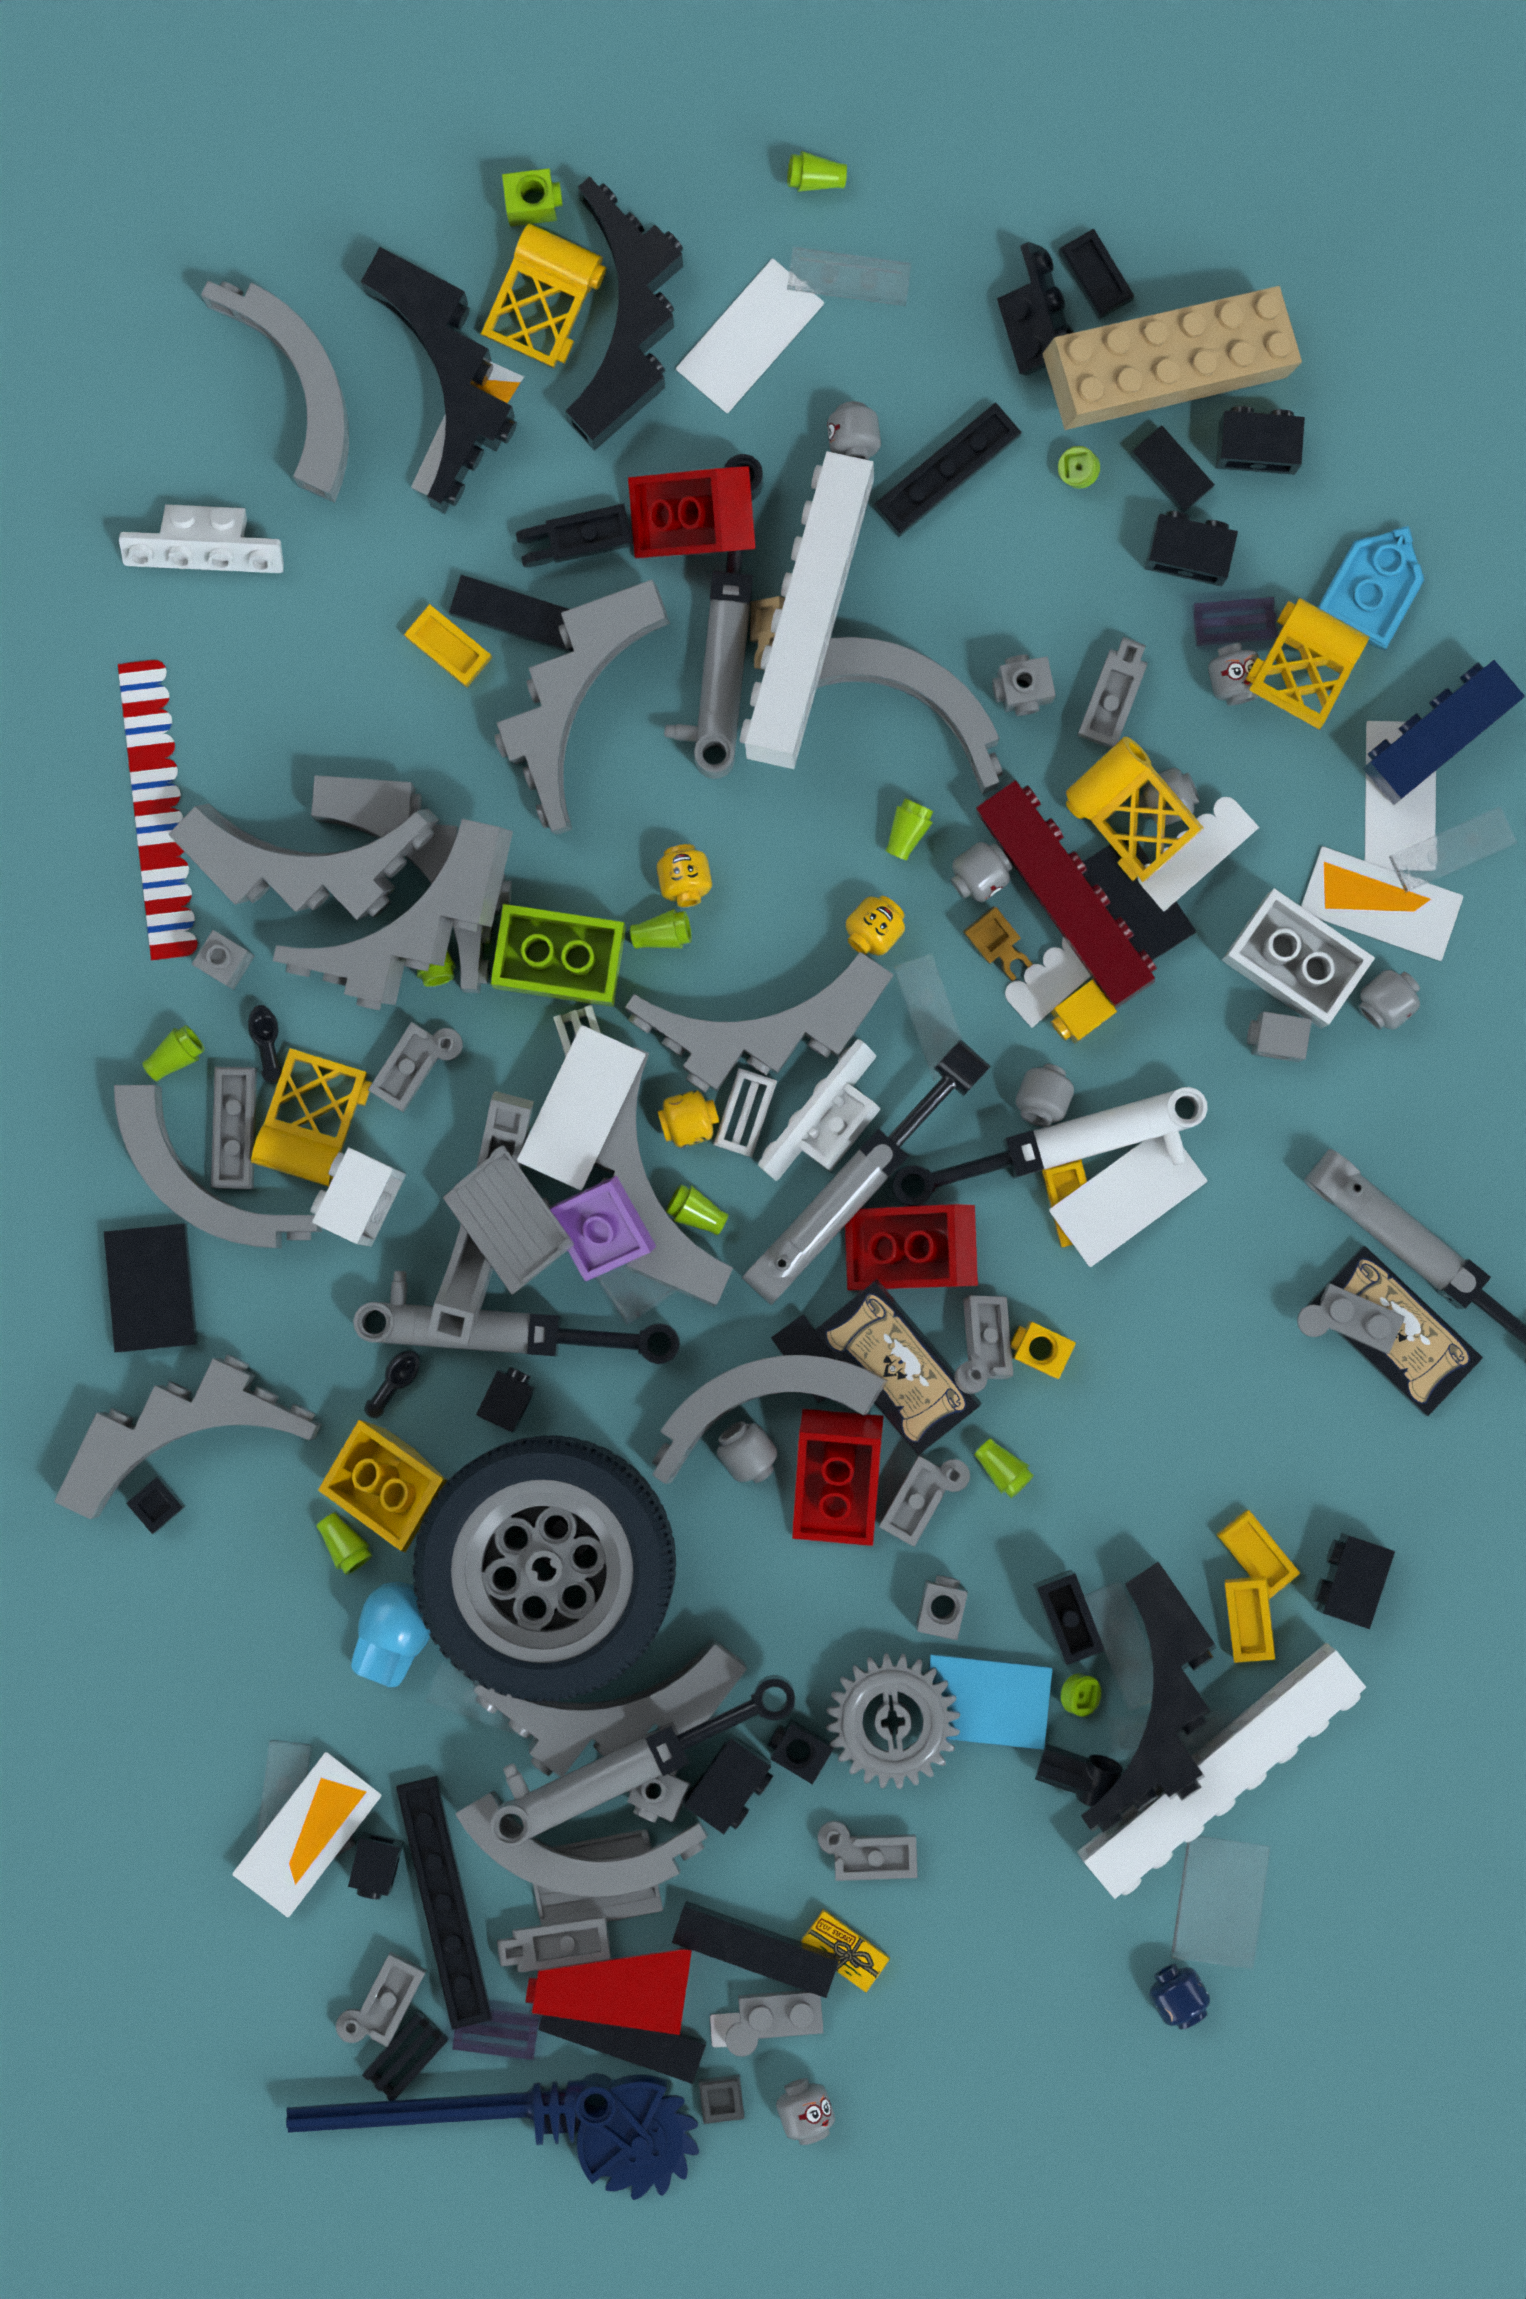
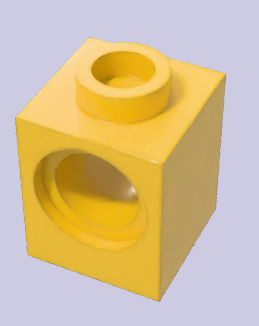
M1092 979L1051 1011L1055 1018L1051 1021V1024L1064 1041L1070 1038L1075 1044L1113 1016L1117 1010Z
M1028 1321L1026 1328L1018 1326L1011 1340V1348L1015 1350L1012 1358L1059 1380L1076 1342L1032 1321ZM1041 1336L1048 1340L1051 1350L1047 1358L1036 1360L1031 1356L1029 1346L1033 1339Z

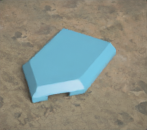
M1409 526L1371 538L1367 537L1354 541L1318 605L1319 609L1370 636L1367 643L1386 650L1424 581L1420 564H1418L1412 545L1413 539Z

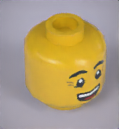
M683 844L670 847L664 851V856L657 862L656 870L661 894L666 900L677 902L679 907H691L701 903V897L709 893L712 888L708 858L702 851L696 850L694 845Z
M883 895L879 898L874 896L865 898L846 919L845 928L850 936L847 939L849 945L856 952H861L864 955L867 953L877 956L884 955L905 931V924L903 922L905 914L903 910L893 900Z
M698 1090L666 1098L663 1102V1110L657 1111L666 1142L673 1141L674 1145L678 1148L710 1140L713 1136L712 1124L719 1123L713 1099L705 1101L702 1093Z

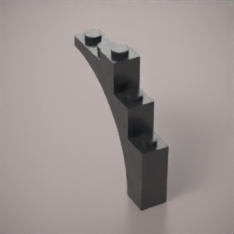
M589 176L578 186L579 198L593 216L612 253L618 275L619 302L616 324L605 358L593 380L580 397L566 410L568 423L595 451L665 389V379L662 375L665 372L664 367L653 354L649 353L647 356L644 354L674 328L673 306L662 293L658 292L655 295L653 293L683 267L681 253L683 247L671 232L667 231L664 234L656 225L643 235L642 233L645 230L642 224L632 213L629 212L625 215L615 205L618 200L608 186L604 183L598 186Z
M379 247L361 280L364 292L367 296L384 305L399 317L415 334L432 360L441 382L446 414L445 440L436 478L427 498L432 508L445 514L450 504L456 506L465 489V484L462 481L468 470L474 471L478 467L484 454V449L481 448L482 444L497 452L501 442L506 444L509 442L516 429L517 422L514 421L515 415L511 405L477 388L478 384L483 387L487 383L493 370V364L490 363L492 359L489 349L454 331L455 328L460 330L463 327L470 312V308L467 307L468 301L465 291Z
M1159 1561L1125 1584L1143 1619L1151 1648L1153 1693L1146 1729L1134 1757L1116 1784L1098 1803L1081 1815L1091 1831H1095L1098 1828L1103 1833L1109 1831L1124 1820L1120 1813L1134 1804L1136 1809L1139 1810L1155 1800L1158 1795L1154 1790L1160 1786L1170 1800L1178 1795L1180 1800L1183 1801L1202 1788L1198 1781L1205 1777L1177 1734L1184 1730L1188 1736L1208 1723L1204 1716L1210 1713V1709L1183 1670L1190 1666L1195 1671L1214 1658L1210 1652L1216 1648V1645Z

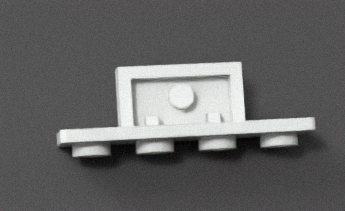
M165 504L160 533L121 532L119 536L123 564L126 566L282 573L284 568L281 541L279 539L244 537L247 523L245 508Z
M857 1039L852 1046L842 1052L835 1068L827 1078L822 1079L816 1085L813 1095L803 1108L791 1116L787 1128L779 1138L770 1143L765 1149L758 1166L775 1181L780 1179L801 1151L831 1172L881 1108L875 1102L853 1087L876 1058V1054L863 1041Z

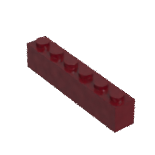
M1015 780L977 806V815L1114 1008L1117 1009L1155 983V977L1152 972L1157 970V967L1144 949L1137 953L1129 939L1134 935L1122 917L1119 916L1114 920L1106 909V906L1111 902L1097 883L1092 887L1082 875L1087 871L1086 866L1074 850L1068 854L1059 841L1064 838V835L1053 819L1049 818L1044 821L1036 808L1041 803L1028 785L1021 788Z

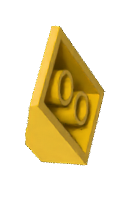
M358 1420L318 1491L394 1547L406 1553L420 1529L423 1518L428 1513V1508L433 1499L438 1496L437 1493L448 1480L413 1447L389 1430Z

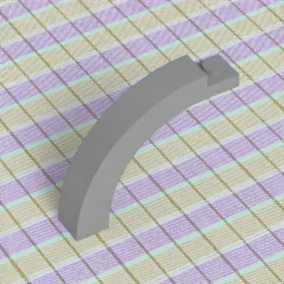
M207 281L201 294L207 307L242 322L266 336L282 350L298 372L307 405V432L302 456L293 478L298 487L335 503L347 466L349 421L340 382L324 348L303 319L270 292L250 283L243 297V291L230 283L221 282L219 286Z
M859 637L830 638L817 688L844 682H865L888 686L913 696L930 707L953 731L968 758L981 793L984 794L998 787L1000 782L998 776L1003 775L1002 768L994 752L988 754L987 749L997 746L1000 738L980 702L951 672L932 659L895 643Z
M114 1085L116 1114L125 1147L146 1184L177 1215L211 1235L255 1247L282 1249V1233L287 1232V1240H311V1232H322V1227L312 1223L315 1215L257 1214L234 1207L214 1196L187 1171L173 1148L163 1115L162 1088L156 1085Z
M494 1091L490 1101L477 1167L487 1160L495 1149L504 1146L521 1169L522 1164L517 1159L529 1135V1123L534 1101ZM462 1224L443 1282L434 1302L428 1336L468 1346L485 1298L493 1268Z
M809 1355L777 1356L740 1365L704 1384L689 1396L671 1415L660 1432L671 1438L673 1442L671 1445L664 1443L657 1452L652 1462L657 1468L652 1476L665 1484L672 1483L701 1436L723 1415L752 1399L782 1392L811 1393L833 1399L862 1415H867L888 1380L868 1369L849 1362Z
M495 1791L488 1793L455 1813L466 1832L477 1845L505 1869L534 1885L575 1896H616L641 1891L661 1884L681 1872L674 1857L679 1854L683 1860L692 1857L705 1848L701 1841L708 1837V1833L701 1821L669 1840L638 1854L620 1858H587L557 1850L541 1842L536 1837L529 1838L520 1846L512 1848L504 1847L497 1843L491 1834L490 1824L493 1815L498 1807L502 1805V1802ZM510 1814L502 1817L501 1823L505 1831L515 1834L523 1830V1827Z

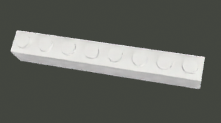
M826 451L823 466L816 465L814 469L811 488L816 489L813 501L806 500L801 520V524L806 525L803 537L796 536L793 544L791 560L796 561L793 573L786 572L784 576L781 596L786 598L783 608H776L771 624V632L775 633L772 646L766 645L764 648L761 669H764L765 673L762 683L755 682L750 701V705L755 707L751 720H744L741 730L740 743L745 744L747 759L790 769L795 768L874 482V461Z
M1325 1643L1191 1756L1205 1776L1198 1781L1202 1786L1200 1790L1183 1801L1180 1800L1178 1795L1170 1800L1160 1786L1154 1790L1158 1795L1155 1800L1139 1810L1133 1804L1121 1814L1124 1819L1122 1822L1105 1833L1101 1831L1077 1853L1114 1899L1120 1894H1130L1140 1885L1141 1877L1151 1868L1158 1869L1165 1865L1173 1856L1172 1851L1184 1841L1188 1843L1196 1839L1203 1832V1825L1214 1815L1221 1816L1228 1812L1234 1806L1235 1798L1245 1789L1252 1790L1259 1786L1267 1777L1266 1772L1277 1762L1282 1764L1291 1759L1297 1753V1746L1308 1736L1315 1737L1322 1733L1328 1727L1329 1719L1339 1710L1346 1711L1353 1707L1361 1698L1360 1693L1367 1687L1340 1654L1329 1644Z

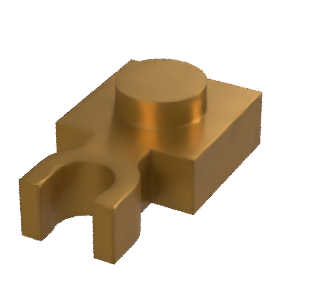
M995 906L963 931L987 963L990 964L997 957L1000 958L1002 970L1011 981L1017 978L1010 970V964L1014 959H1021L1027 968L1033 965L1025 954L1015 951L1012 947L1021 937Z

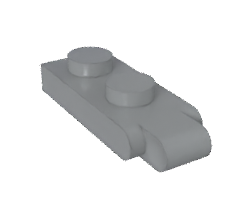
M1123 637L1118 651L1109 650L1077 736L1110 749L1118 743L1148 664L1141 660L1146 645Z
M606 1915L517 1928L512 1930V1938L497 1940L500 1966L517 1965L518 1972L611 1959Z

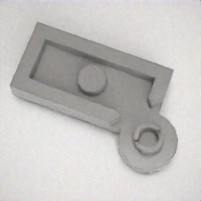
M411 1022L368 1091L404 1113L438 1058L446 1061L453 1060L459 1056L463 1048L461 1036L450 1028H442L436 1031L434 1035H431Z
M1327 1284L1320 1306L1308 1305L1302 1308L1297 1316V1325L1306 1336L1318 1337L1326 1333L1330 1328L1378 1351L1389 1354L1405 1316L1335 1285Z
M969 1295L963 1299L968 1361L961 1364L955 1371L956 1385L964 1393H978L985 1388L987 1379H1008L1013 1376L1007 1297Z
M918 1455L878 1526L915 1547L945 1491L957 1492L968 1485L970 1471L967 1465L960 1460L950 1459L938 1467Z
M834 1820L823 1824L818 1831V1842L822 1850L828 1854H834L836 1881L918 1878L915 1834L850 1836L848 1828L840 1821Z
M390 1951L361 2010L355 2008L347 2009L338 2017L336 2022L338 2036L345 2042L356 2043L367 2034L371 2036V2039L388 2047L427 1970Z
M804 1990L738 1995L740 2022L729 2027L726 2032L725 2042L732 2054L744 2057L750 2055L756 2049L758 2039L821 2034L823 2033L821 1996Z

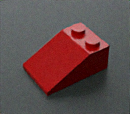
M749 466L628 477L635 559L755 549Z
M946 1204L860 1209L845 1225L847 1290H863L876 1279L879 1280L885 1289L978 1286L975 1205Z
M814 1409L802 1410L798 1441L792 1539L873 1546L883 1415H862L860 1413Z

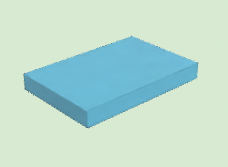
M930 1654L928 1671L932 1668L937 1670L933 1683L936 1684L943 1680L948 1681V1686L942 1692V1696L955 1695L956 1701L948 1706L947 1710L960 1713L958 1719L948 1723L960 1730L959 1735L949 1736L946 1739L1044 1750L1052 1678L1051 1666Z

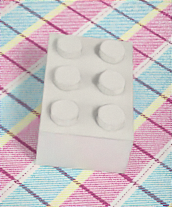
M1274 888L1262 900L1222 958V961L1304 1018L1312 1019V1023L1322 1029L1328 1026L1375 957Z
M348 1147L345 1154L340 1152L337 1154L331 1165L329 1175L334 1178L326 1192L320 1190L313 1202L310 1212L316 1215L312 1223L355 1244L372 1247L407 1174Z

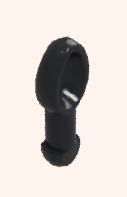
M257 1005L250 1012L248 1031L250 1038L259 1047L263 1068L261 1071L262 1077L267 1083L274 1084L279 1081L282 1067L278 1065L274 1045L279 1033L278 1022L270 1009L264 1005Z
M403 1351L390 1360L385 1370V1381L371 1400L368 1399L365 1404L364 1411L368 1417L374 1419L381 1417L385 1412L384 1408L396 1391L410 1385L416 1378L420 1365L419 1355L416 1351Z

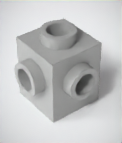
M1027 654L1005 659V665H1000L998 669V678L992 679L996 703L1003 702L1005 712L1015 711L1016 716L1036 713L1040 711V705L1052 703L1056 696L1048 656L1029 660V655ZM1017 683H1023L1027 688H1022Z
M676 1770L665 1776L660 1775L627 1791L630 1793L627 1802L635 1805L634 1814L655 1823L658 1816L670 1822H675L692 1783L676 1777L678 1772ZM654 1783L661 1787V1795L657 1799L653 1798L650 1794V1788Z

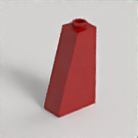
M679 1948L538 1970L537 1978L529 1977L525 2003L533 2004V2014L680 2035L692 1950Z

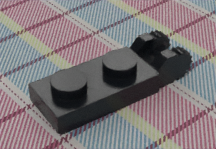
M624 504L547 520L546 524L516 532L517 542L532 543L549 537L551 548L529 552L522 556L521 560L524 567H536L552 561L559 563L633 546Z

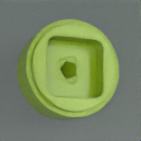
M1073 446L1067 449L1061 455L1058 462L1060 478L1069 486L1077 489L1086 488L1093 484L1100 472L1098 457L1084 446Z
M1082 1673L1071 1675L1065 1681L1061 1690V1703L1064 1709L1078 1716L1084 1717L1092 1714L1097 1709L1101 1700L1099 1682L1095 1678Z

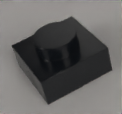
M157 1476L126 1503L151 1534H155L186 1507L160 1476Z

